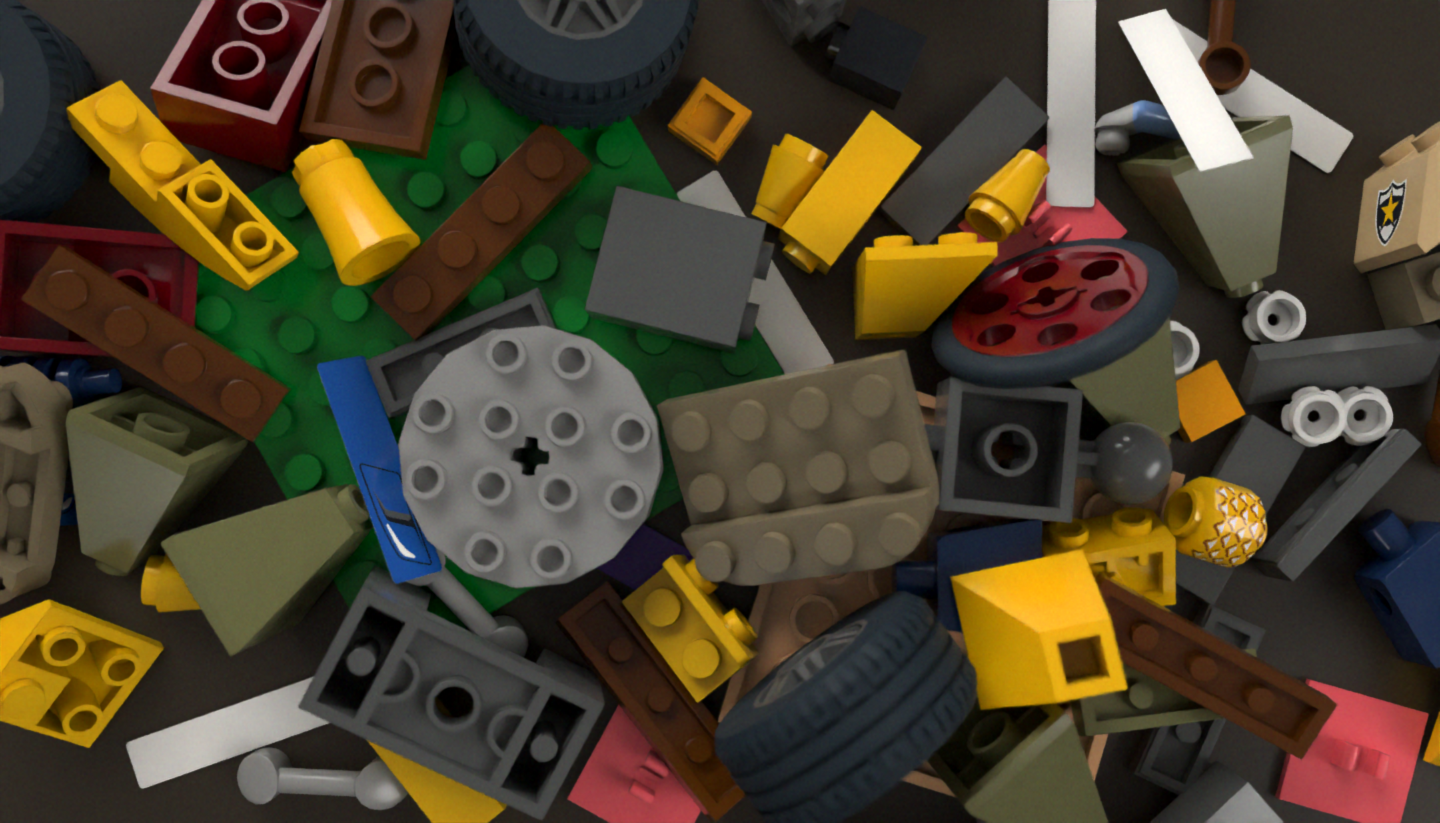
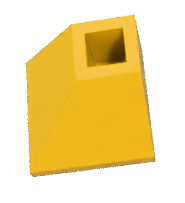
M976 233L941 235L938 237V245L913 246V237L904 235L885 236L874 239V247L865 248L852 267L855 340L911 338L923 333L997 257V242L978 243Z
M1083 549L950 577L968 658L977 674V697L981 710L1059 703L1128 689L1111 619Z
M50 599L0 618V721L90 748L163 651L164 647L160 641Z

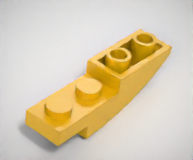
M122 80L67 107L66 112L72 126L71 128L110 168L109 182L156 228L213 272L248 291L297 258L299 251L215 162L210 159L200 164Z

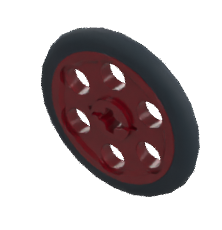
M1090 238L1034 249L1008 259L978 275L935 320L931 347L937 362L955 378L978 387L1006 390L1035 388L1069 381L1102 369L1127 356L1159 331L1171 316L1178 296L1179 282L1177 271L1161 252L1143 243L1124 239ZM1115 306H1121L1120 308H1117V309H1114V310L1105 311L1106 309H1109V308H1112V307H1115ZM1070 339V340L1065 341V342H1063V343H1061V344L1051 345V344H1053V343H1055V342H1058V341H1061V340ZM1003 340H1008V341H1006V342H1004V343H1001V344H999V345L990 346V345L995 344V343H997V342H1000V341H1003Z

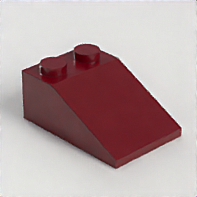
M202 0L150 88L162 124L181 143L286 172L303 138L299 129L332 0Z
M0 220V351L115 358L21 300L58 245L70 248L195 327L199 261L181 249L165 234Z

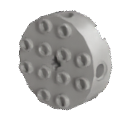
M544 325L492 330L447 354L414 393L399 440L403 495L426 539L466 573L514 588L568 583L613 559L650 516L664 470L660 422L634 374L593 340ZM538 438L539 449L549 451L548 464L537 465L535 474H532L530 463L522 461L523 449L532 448L534 439Z

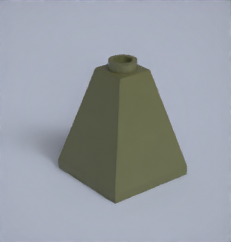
M1290 115L1230 117L1254 157L1252 159L1200 172L1182 138H1179L1117 163L1121 176L1205 284L1209 287L1224 290L1227 298L1242 297L1259 291L1264 287L1262 278L1276 273L1293 132Z
M1115 306V307L1106 309L1105 311L1114 310V309L1120 308L1121 306ZM1170 317L1153 337L1134 352L1102 369L1069 381L1050 384V386L1083 390L1081 414L1101 432L1118 423H1141L1157 431L1169 445L1171 443L1169 435L1180 429ZM1070 339L1061 340V341L1055 342V343H1053V344H1051V345L1061 344V343H1063V342H1065V341H1068V340H1070Z
M137 387L69 410L65 423L81 553L96 559L95 566L107 574L115 576L132 574L134 569L147 563L151 555L158 554L163 548L160 543L179 529L245 450L249 440L227 426L143 387Z
M343 484L172 535L160 544L228 654L233 656L297 626L374 526L369 519L370 515L360 488L353 484L349 486L348 484Z
M976 697L973 707L963 722L927 759L928 763L967 811L986 823H1108L1074 721L1055 703L981 710L978 697Z

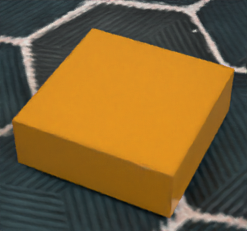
M702 77L667 127L668 131L715 165H718L752 118V111Z
M1217 360L1208 361L1176 380L1180 429H1178V432L1184 443L1193 442L1246 414Z

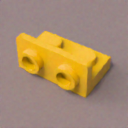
M1127 507L1116 510L1110 515L1086 519L1072 518V523L1053 521L1050 525L1042 526V557L1083 549L1094 579L1101 572L1162 606L1176 604V538L1154 510Z
M672 555L662 563L664 567L621 602L698 703L760 655V652L752 643L758 638V635L750 622L738 609L734 607L729 612L713 593L719 587L718 582H711L703 578L696 569L694 558L689 561L685 555Z

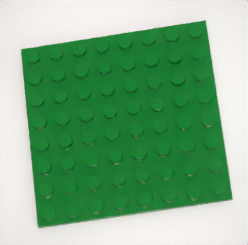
M468 65L445 79L426 160L349 148L354 157L362 161L373 181L394 210L419 236L421 246L543 121L538 120L534 122L528 120V116H520L515 113L513 107L507 108L502 105L500 99H495L489 93V88H484L479 83V77L474 76L471 66ZM627 116V119L620 123L613 122L611 126L606 127L600 124L595 129L583 127L582 130H575L573 126L561 129L558 128V125H553L591 162L593 169L432 332L539 288L557 330L593 340L632 372L659 419L664 470L650 516L646 519L647 521L683 499L657 405L670 398L785 374L756 326L754 327L751 341L739 339L736 352L733 354L592 319L585 311V306L616 187L620 186L680 201L630 116ZM295 167L246 196L299 251L297 258L248 291L229 282L199 262L195 323L196 329L291 388L263 431L254 441L287 500L343 484H348V486L353 484L360 488L317 365L355 356H364L366 360H369L414 340L371 298L396 270L378 280L363 285L348 286L341 282L329 247L315 218L299 193L300 186L292 174ZM408 413L395 419L388 418L398 448ZM536 438L532 448L523 449L522 461L530 463L531 473L535 474L537 465L548 464L549 451L539 449L538 438ZM374 527L333 579L349 609L352 607L374 565L390 572ZM445 555V567L489 614L536 587L514 588L466 573ZM427 585L419 586L432 593L426 611L463 629L467 628Z

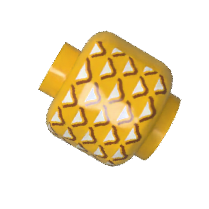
M1200 476L1176 489L1166 503L1164 524L1176 538V549L1185 556L1232 568L1245 563L1263 545L1266 539V512L1261 499L1248 488L1220 479Z

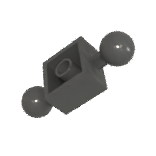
M950 377L937 383L934 425L924 424L940 488V499L938 506L935 508L936 510L1072 523L1075 478L1090 479L1094 487L1103 496L1114 502L1129 505L1144 503L1156 497L1168 484L1173 469L1172 453L1165 439L1157 431L1149 426L1135 422H1123L1112 425L1103 430L1094 440L1079 439L1083 390L1041 386L1005 390L978 387L958 378ZM1000 434H1002L1003 445L1013 447L1012 459L1001 460L999 466L997 465V458L991 454V445L993 442H998Z

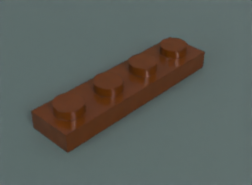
M542 123L379 287L371 298L414 340L417 341L420 337L430 334L593 169L591 162L553 125L550 127Z
M58 245L21 298L24 302L251 442L258 438L291 390L290 387L66 246Z
M1101 572L1097 574L1095 581L1111 619L1121 662L1295 757L1303 759L1337 707L1333 700L1320 691Z
M606 581L559 617L555 623L710 822H717L745 797L743 790L738 787L730 776V771L726 769L716 755L714 734L719 723L702 701L696 702L621 602L623 600L609 582Z

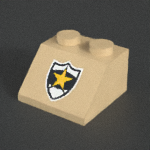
M1440 121L1417 137L1412 134L1386 150L1379 156L1384 166L1364 180L1354 265L1360 273L1426 254L1440 243Z

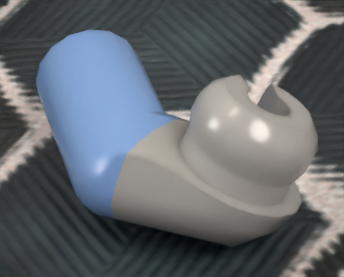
M1140 100L1102 115L1094 128L1095 133L1098 134L1095 147L1104 155L1114 156L1125 153L1130 146L1129 135L1142 132L1173 140L1181 138L1164 105L1147 100Z

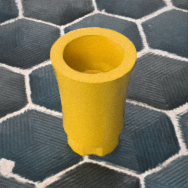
M331 139L323 144L312 145L301 152L294 160L296 166L292 174L300 186L299 193L315 218L329 247L339 278L343 284L357 286L378 280L399 268L419 248L421 243L419 236L394 210L373 181L362 161L354 157L349 146L344 141Z

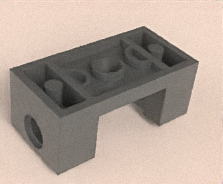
M374 565L297 708L542 821L605 705L599 678L594 672L545 648L535 664L426 611L431 598V592L406 581L398 584L394 583L390 572ZM459 686L466 689L472 695L474 705L463 716L449 717L441 713L435 703L436 695L444 688Z

